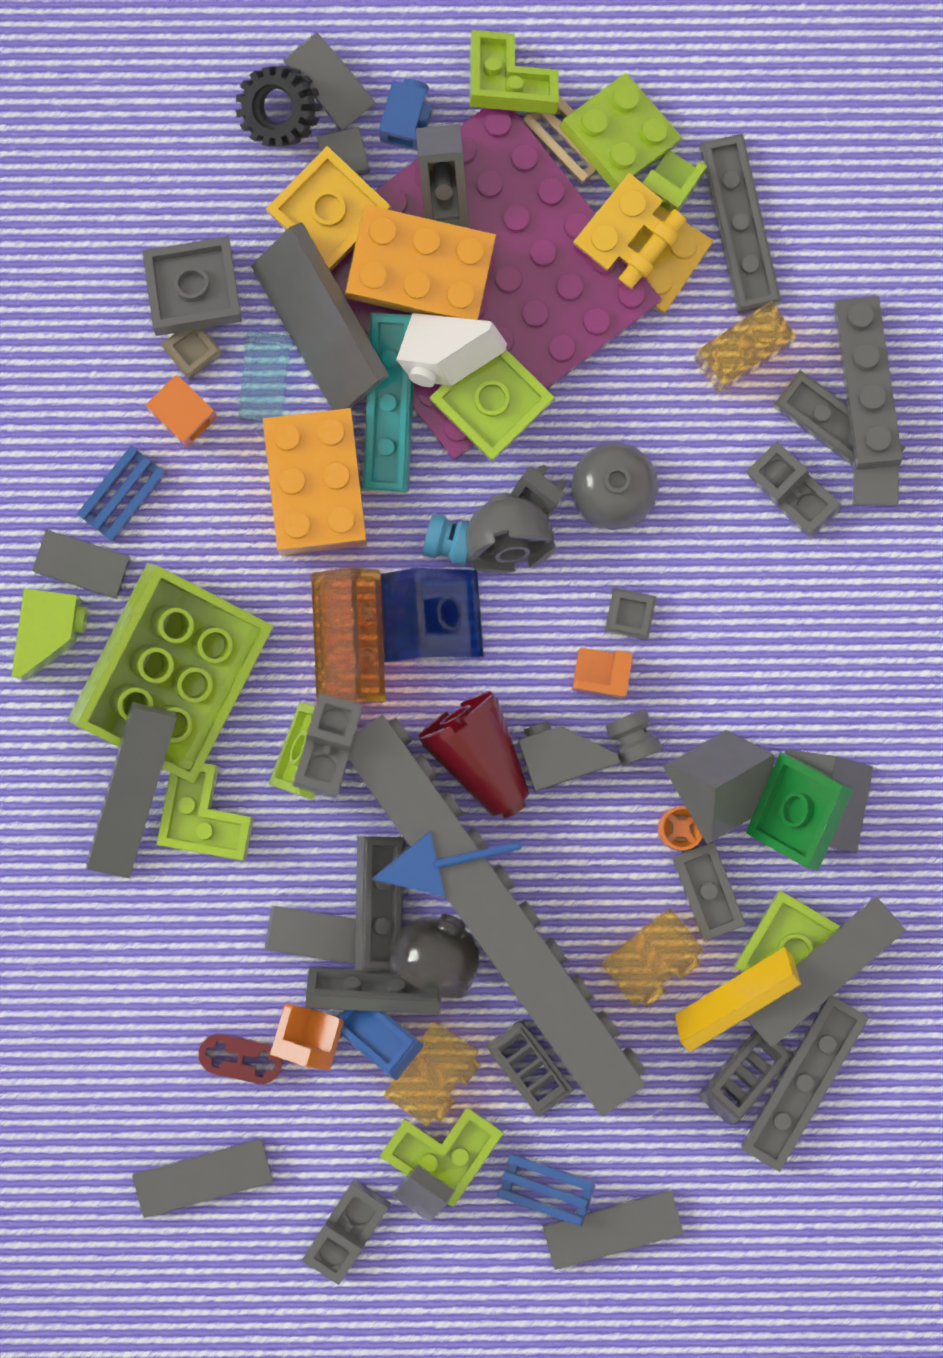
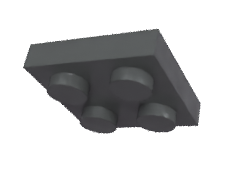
M229 236L142 251L155 336L242 322Z

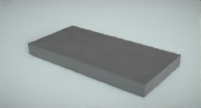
M303 223L290 226L251 267L331 409H352L389 376L388 372Z

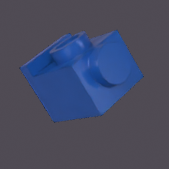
M404 79L403 83L392 81L379 127L381 142L418 151L416 128L428 127L433 105L426 104L429 89L427 84L415 79Z

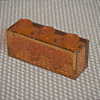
M350 567L311 573L316 702L319 693L362 705L386 702L380 570Z

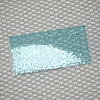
M247 331L238 412L239 420L263 422V418L283 416L291 345L290 335Z

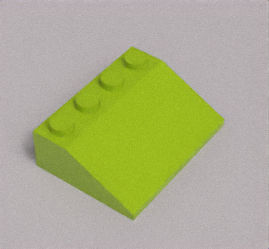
M147 563L67 721L119 747L132 702L176 712L177 719L162 769L194 784L273 625L158 565ZM173 758L194 761L191 769L188 770L172 764Z

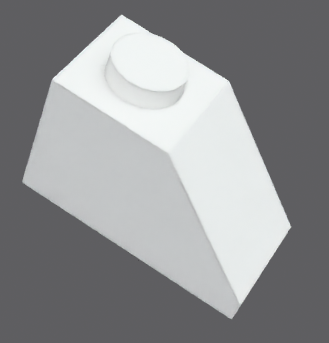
M413 313L396 360L408 374L409 379L417 385L432 387L434 384L452 386L505 352L507 343L495 325L490 321Z

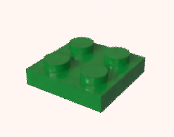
M780 752L746 834L800 865L819 871L854 788L792 755Z

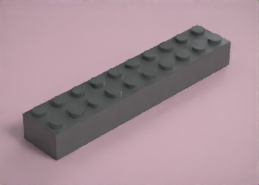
M382 714L356 732L349 761L410 847L431 831L437 859L488 848L475 828L466 832L457 818L463 814V811L449 791L440 795L431 783L438 777L425 757L421 754L414 759L406 745L411 743L412 740L397 718L388 722ZM483 858L439 868L445 897L601 1117L644 1088L646 1084L640 1076L647 1072V1070L629 1046L622 1051L614 1039L620 1035V1032L606 1012L602 1010L595 1014L590 1007L588 1001L594 998V995L581 977L575 974L570 978L561 965L568 961V959L554 939L550 937L544 942L535 928L542 922L527 901L518 905L509 891L515 887V884L503 867L499 864L492 869L488 861Z

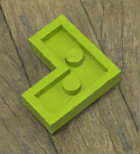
M471 31L469 107L557 114L559 104V76L557 69L515 66L514 33Z
M173 758L172 764L188 770L191 769L194 761ZM203 763L194 784L170 773L156 845L246 861L254 818L211 810L219 766Z
M466 1107L441 1143L405 1118L379 1157L405 1175H408L419 1164L455 1190L447 1203L454 1207L504 1131L469 1107Z

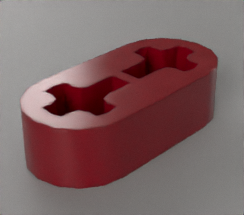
M216 1033L207 1037L201 1043L198 1053L201 1066L206 1071L215 1075L257 1084H266L273 1081L280 1074L283 1067V1059L270 1055L273 1045L224 1033ZM218 1041H222L225 1043L224 1047L227 1052L239 1054L238 1060L226 1059L222 1061L220 1066L213 1065L214 1058L207 1055V1049L216 1047ZM261 1051L269 1052L268 1060L275 1062L274 1069H267L264 1076L256 1074L257 1067L255 1065L243 1063L244 1056L255 1058L260 1055Z

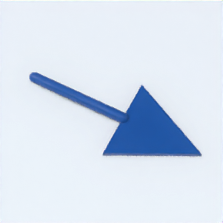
M429 831L372 879L445 897L439 868L519 851L522 849V843L517 841L437 859L431 831Z

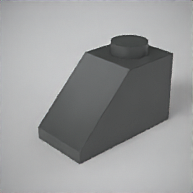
M460 124L416 128L424 218L469 228Z
M549 721L524 729L526 738L518 740L534 792L620 763L616 753L562 726L551 729Z

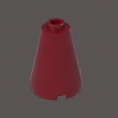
M486 691L461 702L462 708L450 715L446 711L428 724L418 736L422 746L492 816L501 814L505 819L515 815L526 806L524 799L529 795V790L499 701L492 691Z

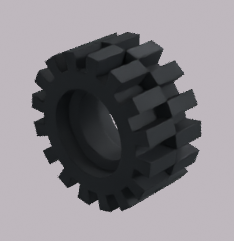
M288 66L264 67L260 71H254L249 74L251 79L244 80L240 85L244 92L243 94L236 95L235 102L242 103V109L235 110L236 116L244 118L245 122L240 124V127L243 131H250L252 133L249 138L254 142L262 141V145L267 147L297 144L302 142L301 138H307L312 133L310 130L311 126H317L320 118L314 116L315 111H321V103H315L314 97L320 94L317 88L309 86L313 82L309 76L300 75L301 70L288 68ZM275 89L285 91L292 101L291 116L282 124L271 121L264 109L267 95Z

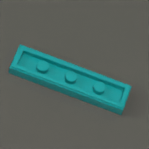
M371 313L369 340L389 376L367 395L363 490L409 492L414 382L409 379L408 374L396 359L412 315Z

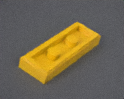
M783 947L676 1013L675 1019L680 1043L691 1052L798 987L801 982L793 955L786 947Z

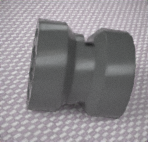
M646 709L630 714L605 726L610 738L620 741L617 755L622 767L663 750L658 737L646 730L651 721Z

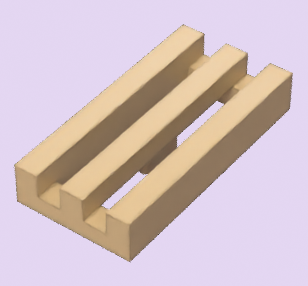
M559 96L557 111L563 118H566L574 110ZM532 112L522 119L540 143L581 185L597 171L560 129L561 122L554 114ZM541 117L587 163L588 167L583 170L537 123Z

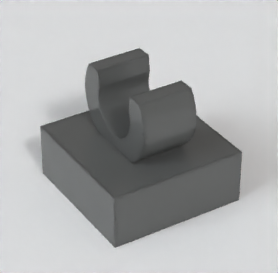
M546 465L538 467L537 470L531 466L523 474L510 494H513L514 497L534 502L549 518L566 494L563 492L566 482L562 479L555 485L544 476L548 470Z

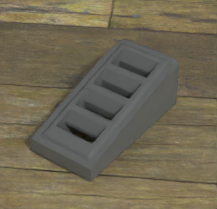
M522 1019L486 1044V1048L538 1117L574 1091ZM523 1036L527 1044L506 1059L502 1051ZM531 1051H534L538 1058L519 1072H516L512 1066ZM544 1065L548 1072L527 1087L523 1079ZM555 1079L559 1086L537 1101L533 1094Z
M754 1030L698 1093V1097L726 1123L733 1124L739 1122L793 1055L779 1042L772 1048L769 1047ZM756 1045L774 1060L770 1066L753 1051ZM745 1059L762 1074L759 1079L741 1064ZM733 1073L749 1087L746 1093L730 1079ZM721 1087L737 1101L736 1104H733L719 1091Z

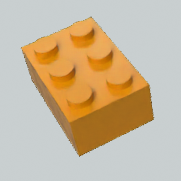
M365 204L344 296L346 299L411 314L418 313L478 320L496 235Z
M351 408L263 418L277 550L280 556L368 546Z

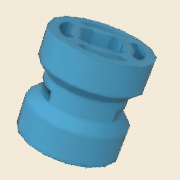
M433 513L422 556L434 559L444 556L448 557L454 564L465 566L468 557L466 546L468 522L461 521L458 524L449 522L446 516Z

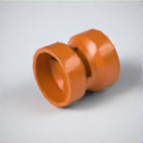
M686 806L671 808L659 819L657 827L658 836L669 849L676 851L688 850L698 845L703 838Z

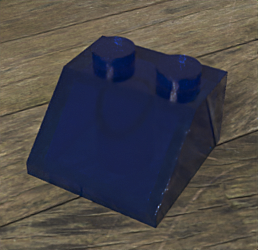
M411 568L378 574L384 663H417L484 657L478 571Z

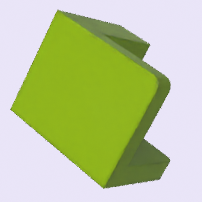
M668 151L656 169H651L643 184L663 200L662 207L670 212L673 209L679 212L703 178L707 165L700 161L694 167L672 151Z

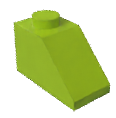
M24 588L12 677L19 680H28L77 642L78 633H84L87 625L88 608L82 607L83 599L77 595Z

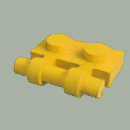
M628 173L574 240L573 244L606 271L610 269L618 258L628 266L618 279L629 289H632L641 277L647 278L653 271L654 266L652 264L665 247H672L679 238L677 232L687 219L675 209L672 210L664 222L656 218L653 214L662 204L663 200ZM644 227L653 235L640 252L637 253L628 245Z

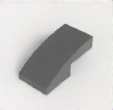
M317 32L283 59L288 68H297L302 71L301 76H309L313 82L309 86L317 88L320 94L314 98L318 103H321V107L339 130H344L375 104V101L349 68Z
M778 441L746 471V474L759 489L810 539L841 510V504L809 475L808 469Z
M319 693L306 734V742L293 781V787L337 799L363 709L362 704Z
M272 905L265 950L355 964L356 918Z
M418 1164L413 1171L409 1172L392 1196L430 1222L445 1207L455 1190Z
M353 1179L302 1261L339 1285L389 1209L391 1202L356 1179Z

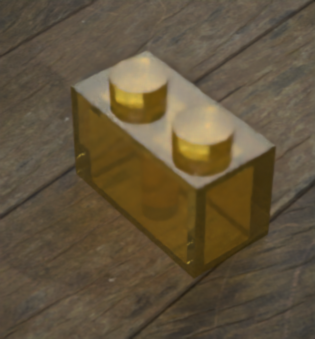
M770 301L698 349L694 360L717 393L721 394L789 348L796 335L774 303Z
M667 908L599 964L633 1006L642 1002L647 1007L667 991L662 984L673 975L677 974L682 979L701 964L697 956L704 949L673 910Z
M437 1020L433 1021L421 1038L420 1042L424 1045L398 1080H392L383 1094L384 1097L427 1127L433 1118L439 1122L443 1120L455 1102L449 1095L456 1084L460 1081L467 1085L481 1064L474 1059L479 1050Z

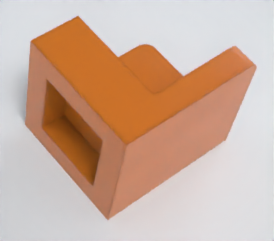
M174 376L146 404L150 413L186 448L218 418L215 411L179 376Z
M580 648L577 655L572 691L624 700L627 694L633 653L618 650L612 653Z
M286 1003L270 1055L305 1067L330 1071L344 1021L342 1018L312 1008Z

